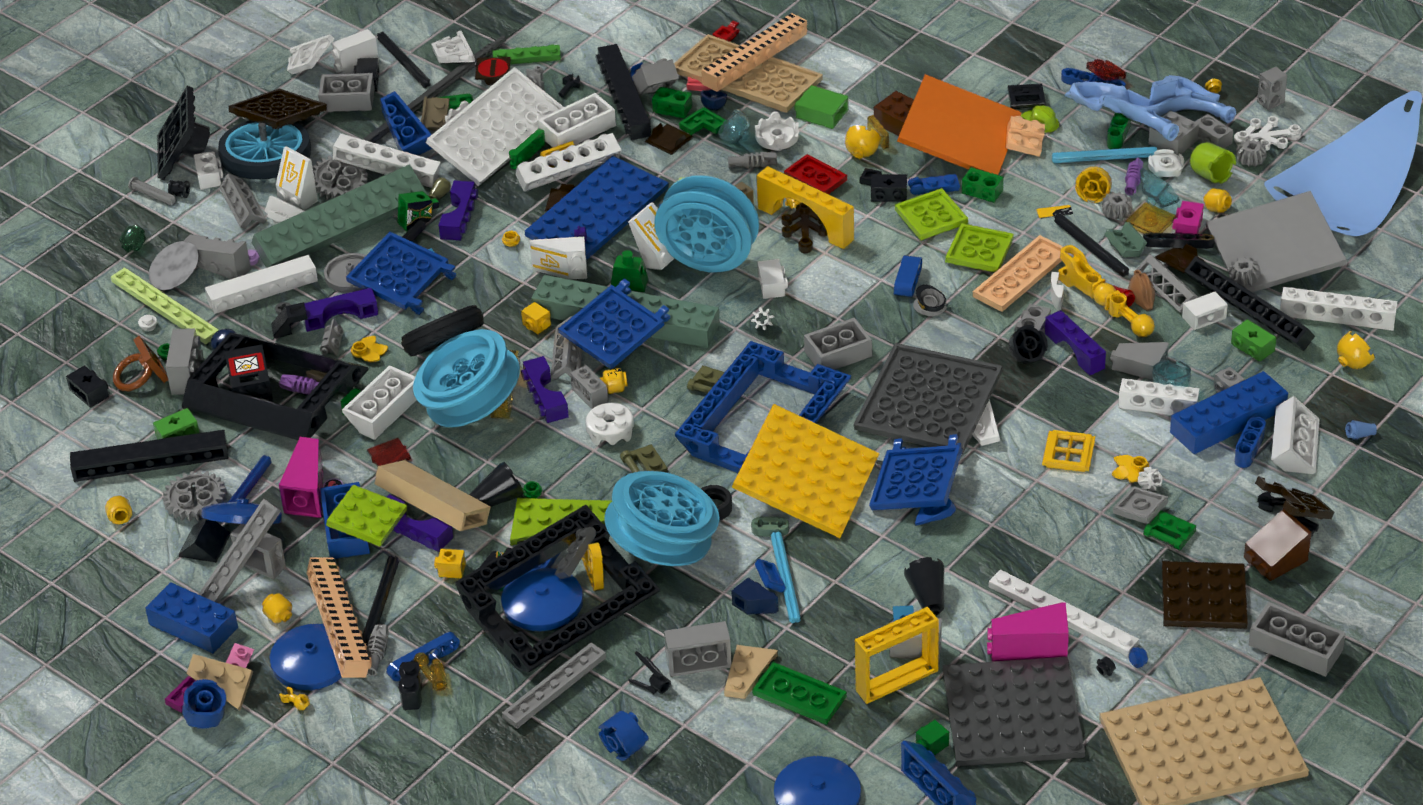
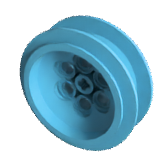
M701 175L685 177L675 182L667 190L663 203L656 212L654 222L659 241L666 247L673 258L690 268L714 273L729 271L741 265L748 257L752 244L759 232L757 211L750 199L741 190L724 180Z
M485 329L465 332L445 341L426 358L414 380V396L421 405L427 408V413L434 423L443 427L468 425L488 416L507 399L518 381L520 364L517 357L507 350L506 342L497 332Z
M639 471L622 477L615 484L612 492V502L606 509L604 521L606 529L614 541L632 555L654 564L684 566L701 560L708 553L711 546V536L715 533L719 524V512L712 499L690 481L666 472Z

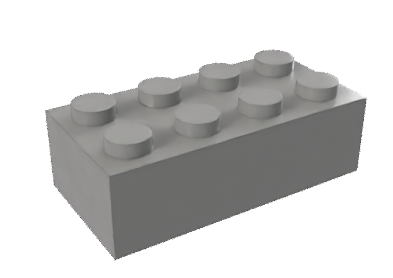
M1268 602L1250 628L1249 646L1326 677L1344 649L1346 633Z

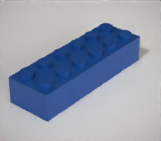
M1262 371L1171 415L1170 433L1189 451L1197 454L1242 432L1248 420L1252 417H1261L1266 420L1274 416L1276 406L1288 400V392L1266 372Z

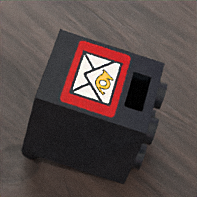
M256 345L225 351L232 392L273 403L263 346ZM259 376V380L240 383V379Z

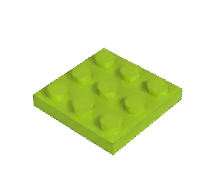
M942 188L895 204V211L920 240L958 228L961 223L968 224V217Z
M961 223L945 256V262L996 272L1003 264L1014 240V234Z
M352 485L327 519L326 526L381 547L406 512L407 505Z

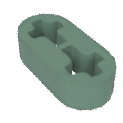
M756 517L751 522V530L754 535L759 537H771L773 532H780L782 536H785L789 533V521L784 517Z

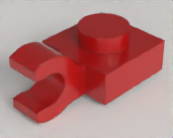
M732 21L727 27L722 25L712 36L730 42L740 32L736 28L739 23Z

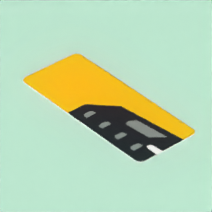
M1070 205L1036 209L1039 218L1052 217L1059 213L1062 215L1073 214Z

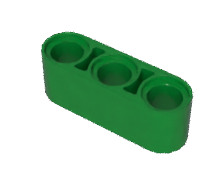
M1122 113L1114 114L1108 128L1107 147L1109 149H1121L1131 127V119Z

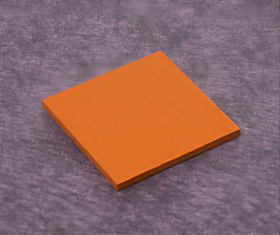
M925 74L897 142L968 170L972 167L998 175L1008 151L1006 149V136L1011 116H1021L1022 112Z

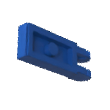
M956 174L928 178L915 177L908 181L910 192L913 195L926 194L941 188L945 192L960 190Z

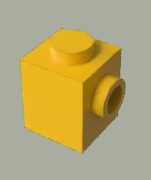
M533 302L521 311L522 325L528 330L539 334L551 326L550 311L536 302Z
M440 549L439 556L435 557L434 567L438 569L439 577L463 578L466 567L464 550Z

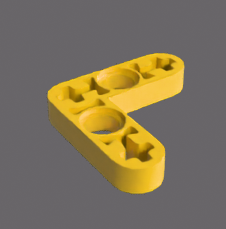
M599 543L589 544L588 550L582 557V561L592 589L597 591L604 589L602 552Z

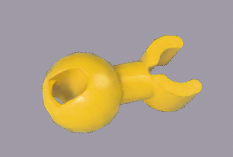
M291 687L286 688L287 695L279 694L283 703L293 702L298 710H305L310 705V699L307 695H296Z

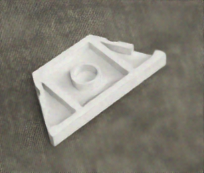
M462 31L456 32L457 36L450 39V36H447L440 41L432 43L433 51L439 63L475 62L474 55Z
M329 34L291 47L289 52L292 53V57L290 56L288 59L287 71L290 74H295L312 69L335 38Z

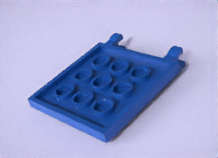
M389 232L346 276V280L348 283L361 289L372 288L375 296L404 310L411 307L413 312L420 315L424 311V308L420 307L423 301L416 298L441 272L450 280L456 277V273L453 272L455 266L449 264L447 258Z
M623 279L616 287L610 285L558 328L559 334L609 369H613L661 329L665 325L664 322L670 319V315L667 314L669 308L663 305L654 314L627 296L631 293V289L628 288L630 282L626 279Z
M949 435L947 446L909 449L902 447V438L895 439L893 449L886 451L869 504L871 510L946 506L963 451L961 443H957L958 435Z

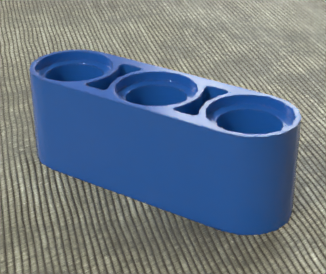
M903 256L894 284V295L913 297L922 269V257Z
M1250 418L1236 444L1234 463L1240 468L1251 466L1264 440L1266 422L1263 418Z

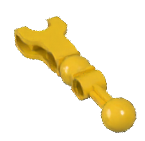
M1073 245L1061 248L1060 259L1066 266L1059 269L1058 272L1059 280L1067 287L1075 286L1084 294L1090 296V298H1094L1097 304L1105 306L1104 309L1108 310L1111 316H1123L1131 322L1132 332L1136 336L1143 338L1153 333L1155 328L1154 320L1149 315H1138L1126 305L1127 297L1125 294L1120 293L1113 285L1105 283L1106 280L1102 279L1101 275L1088 264L1083 252Z

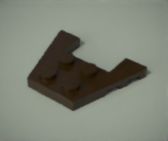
M1260 476L1256 479L1255 484L1262 490L1280 494L1286 499L1282 508L1290 515L1313 517L1322 520L1332 519L1335 513L1315 495L1295 488L1288 490L1282 484L1275 481L1273 484L1267 483L1265 478Z

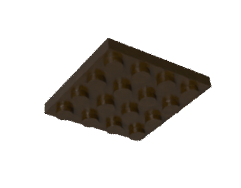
M280 88L229 105V112L236 114L237 117L265 123V125L271 126L273 129H281L282 126L291 125L296 121L306 120L307 117L317 116L321 112L327 111V104Z
M1162 561L1163 626L1247 629L1245 565L1243 563Z

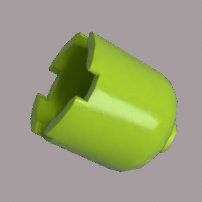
M1209 142L1196 146L1190 157V165L1193 171L1214 184L1226 182L1232 175L1231 169L1233 164L1236 165V158L1232 152Z

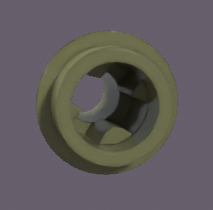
M442 177L435 180L428 196L439 201L450 191V182Z

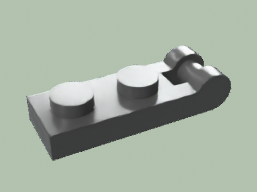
M593 527L577 530V539L570 544L567 549V555L557 565L558 569L555 572L557 577L563 579L572 575L587 551L588 545L592 543L596 536V530Z

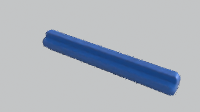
M263 455L228 502H237V498L245 499L272 463L269 456Z

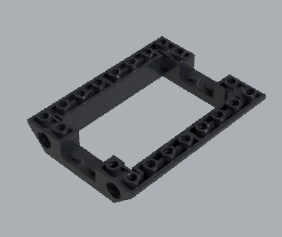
M230 332L187 380L182 408H188L190 411L299 440L300 437L311 438L328 419L325 410L326 404L337 391L349 394L369 369L366 366ZM256 345L263 346L264 356L267 358L327 373L297 409L221 389L216 381V376L227 365L225 351Z
M587 505L575 510L455 582L469 614L515 668L526 672L534 670L660 592L659 587L636 561L628 564L609 542L610 534L606 527ZM593 527L596 530V536L591 544L599 543L602 552L603 568L619 585L622 591L532 647L522 631L515 634L495 610L496 600L491 594L566 550L577 539L576 532L578 529Z

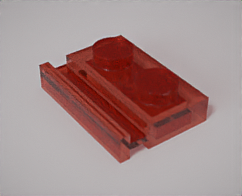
M1101 59L1087 62L1086 69L1103 80L1119 79V77L1126 79V71L1109 60H1106L1105 63Z

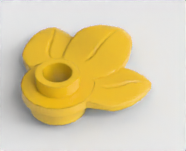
M368 336L352 345L351 354L367 362L380 361V356L387 352L388 346L376 343L375 336Z
M1116 456L1114 461L1119 467L1112 472V476L1117 479L1127 478L1130 483L1137 482L1139 472H1143L1144 468L1149 467V463L1142 456Z

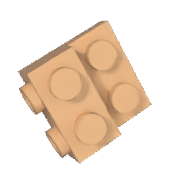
M1011 116L1007 126L1006 149L1040 157L1045 124H1041L1038 120L1029 121L1021 116Z

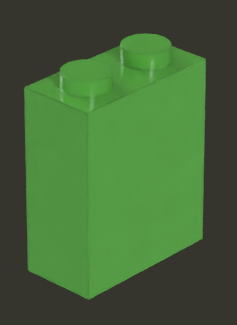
M811 85L803 93L800 100L795 103L796 118L833 129L849 110L848 96Z

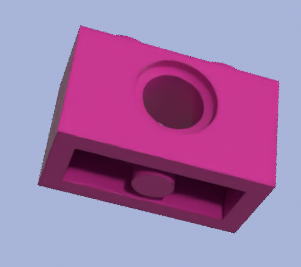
M1182 201L1181 207H1177V219L1173 221L1172 229L1175 230V233L1199 234L1204 204Z

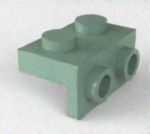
M1125 222L1122 230L1107 229L1104 234L1109 243L1123 257H1140L1147 244L1146 240L1130 222Z

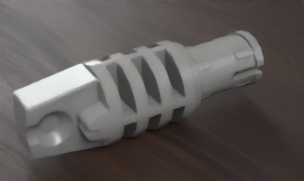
M752 152L750 154L745 153L743 156L728 157L729 168L744 167L749 169V167L754 168L755 166L756 168H759V166L764 168L777 165V155L772 152H760V154L758 152L753 154Z
M384 624L375 625L369 638L367 654L372 660L371 669H368L367 672L369 676L372 675V670L373 676L377 674L379 662L384 658L389 631L387 625Z

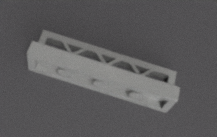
M227 174L219 188L239 226L246 229L252 220L264 224L267 219L246 180Z
M1151 254L1136 269L1143 273L1150 264L1152 266L1151 273L1147 274V276L1151 277L1155 290L1180 313H1183V303L1199 298ZM1162 275V283L1155 284L1156 276ZM1168 286H1174L1173 294H1166ZM1185 296L1186 300L1179 306L1177 304L1178 297Z
M572 316L555 327L551 378L553 380H556L564 373L570 376L571 372L581 368L582 349L563 337L558 331V328L572 318Z

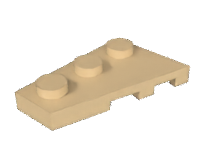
M737 645L724 689V696L745 699L758 683V678L761 674L767 671L770 662L777 658L778 650Z
M193 654L186 674L196 681L208 679L216 682L221 689H224L226 702L240 711L253 671Z

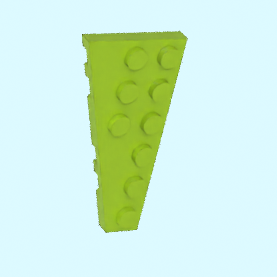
M517 498L510 545H517L518 541L527 540L584 505H587L597 518L605 524V512L612 500Z

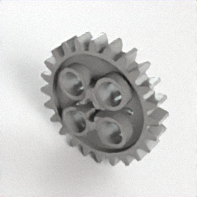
M328 155L327 160L322 157L321 162L316 161V166H312L316 192H320V197L326 195V200L331 197H338L367 184L368 174L366 169L333 160L330 155Z
M199 470L197 474L191 471L190 475L183 473L182 478L176 476V481L170 480V485L165 486L166 491H163L162 497L165 510H168L169 515L173 514L174 518L180 516L181 520L188 517V521H191L192 518L199 521V517L202 515V508L224 503L227 500V491L224 481H221V477L216 478L215 473L209 476V471L201 474V470ZM192 485H195V489H196V491H195V492H196V498H197V506H196V507L194 506V497H193V492H192Z

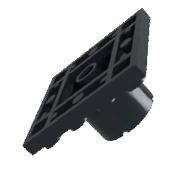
M186 86L157 135V175L159 179L164 180L167 174H171L173 165L179 161L181 154L194 158L195 154L204 152L208 144L210 128L195 122L193 87Z

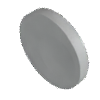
M347 253L333 258L324 269L326 284L331 289L344 293L363 290L348 283L346 276L367 255Z

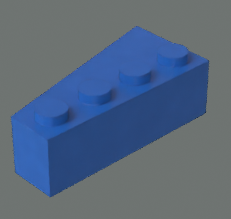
M395 91L380 99L382 113L398 150L419 156L432 149L426 143L432 134Z

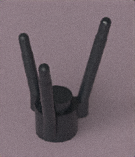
M636 651L635 655L653 673L649 679L651 686L634 679H629V682L649 690L652 694H655L657 691L660 694L665 693L669 689L671 681L661 673L648 657L644 658Z

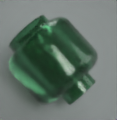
M127 226L119 238L122 244L121 247L127 252H131V250L139 251L146 240V235L140 226Z

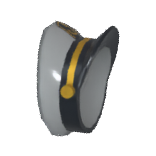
M927 284L917 287V299L913 303V307L917 312L925 316H938L945 312L947 309L946 297L941 291Z

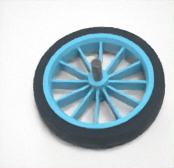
M246 121L230 128L222 135L218 144L219 158L224 169L235 176L258 180L272 179L278 177L284 147L287 146L310 158L311 141L307 130L296 122L291 125L282 126L281 129H273L271 126L265 125V123Z

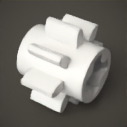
M759 307L760 312H752L755 315V319H752L751 322L757 323L756 329L760 325L763 327V330H766V325L768 324L773 326L770 321L775 316L768 314L770 309L763 312L762 307ZM761 314L767 316L764 324L758 320V318H761Z
M1146 467L1143 472H1139L1138 483L1144 490L1156 491V487L1162 486V475L1158 472V468Z

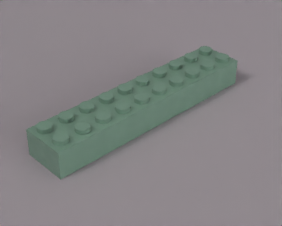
M409 164L255 233L251 243L265 267L268 268L309 255L398 214L399 194L420 191L427 194Z
M544 275L531 301L550 311V318L565 321L570 316L573 317L608 287ZM634 291L627 295L654 314L663 305L669 308L667 314L670 315V319L664 322L665 325L653 334L652 338L708 348L720 325L719 307Z

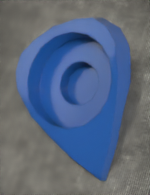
M948 498L946 506L921 507L916 517L915 526L951 516L956 510L954 503Z

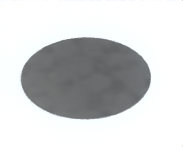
M179 241L165 247L155 257L150 266L149 281L152 286L159 290H169L185 282L191 276L198 263V250L195 245L187 241Z

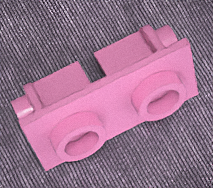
M234 643L226 663L247 668L254 649Z

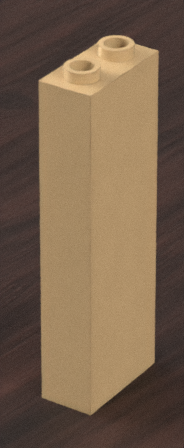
M405 460L378 466L375 485L453 528L464 531L487 525L490 512L489 505Z

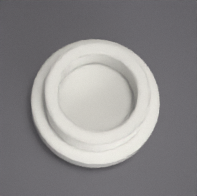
M144 315L138 321L139 327L143 331L154 330L157 324L156 317Z

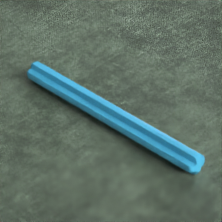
M1157 147L1052 153V162L1067 163L1149 158L1150 155L1153 156L1154 152L1157 151Z
M773 532L771 540L778 571L786 587L783 594L789 620L791 623H799L801 620L782 533Z

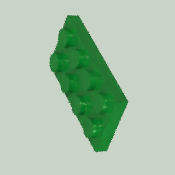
M775 662L770 665L752 689L753 695L825 725L828 724L847 697V691Z

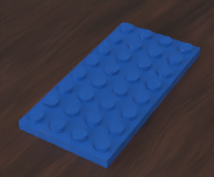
M611 156L525 230V236L532 240L575 237L574 230L578 226L586 227L587 241H585L587 260L628 224V221L669 188V182L615 156Z

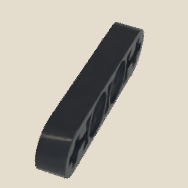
M1143 234V238L1147 242L1146 247L1183 248L1188 244L1194 248L1209 249L1213 248L1215 243V237L1210 234Z

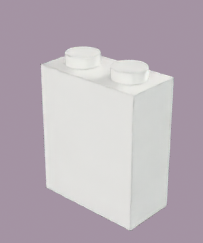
M369 29L332 42L333 50H331V53L335 60L333 66L336 73L354 74V65H357V59L378 58L379 63L376 37Z

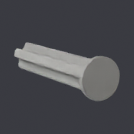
M132 177L129 181L128 187L130 190H137L168 205H173L176 202L174 195L142 182L137 177Z

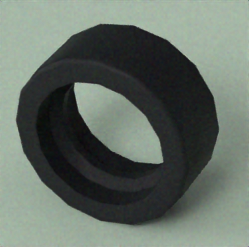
M719 485L702 487L701 490L711 499H718L724 502L722 505L717 506L719 521L728 517L732 511V495L729 490Z

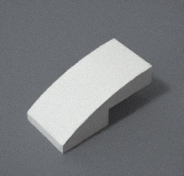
M1052 272L1051 300L1055 309L1059 311L1062 309L1064 285H1059V272Z

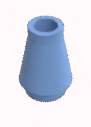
M1352 420L1346 424V436L1355 440L1376 435L1377 427L1374 423L1370 424Z

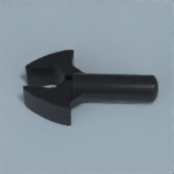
M573 74L562 78L565 86L558 95L563 98L572 87L579 89V75L575 80Z
M1267 491L1258 496V508L1273 512V507L1275 505H1284L1286 499L1284 497H1273L1271 492Z

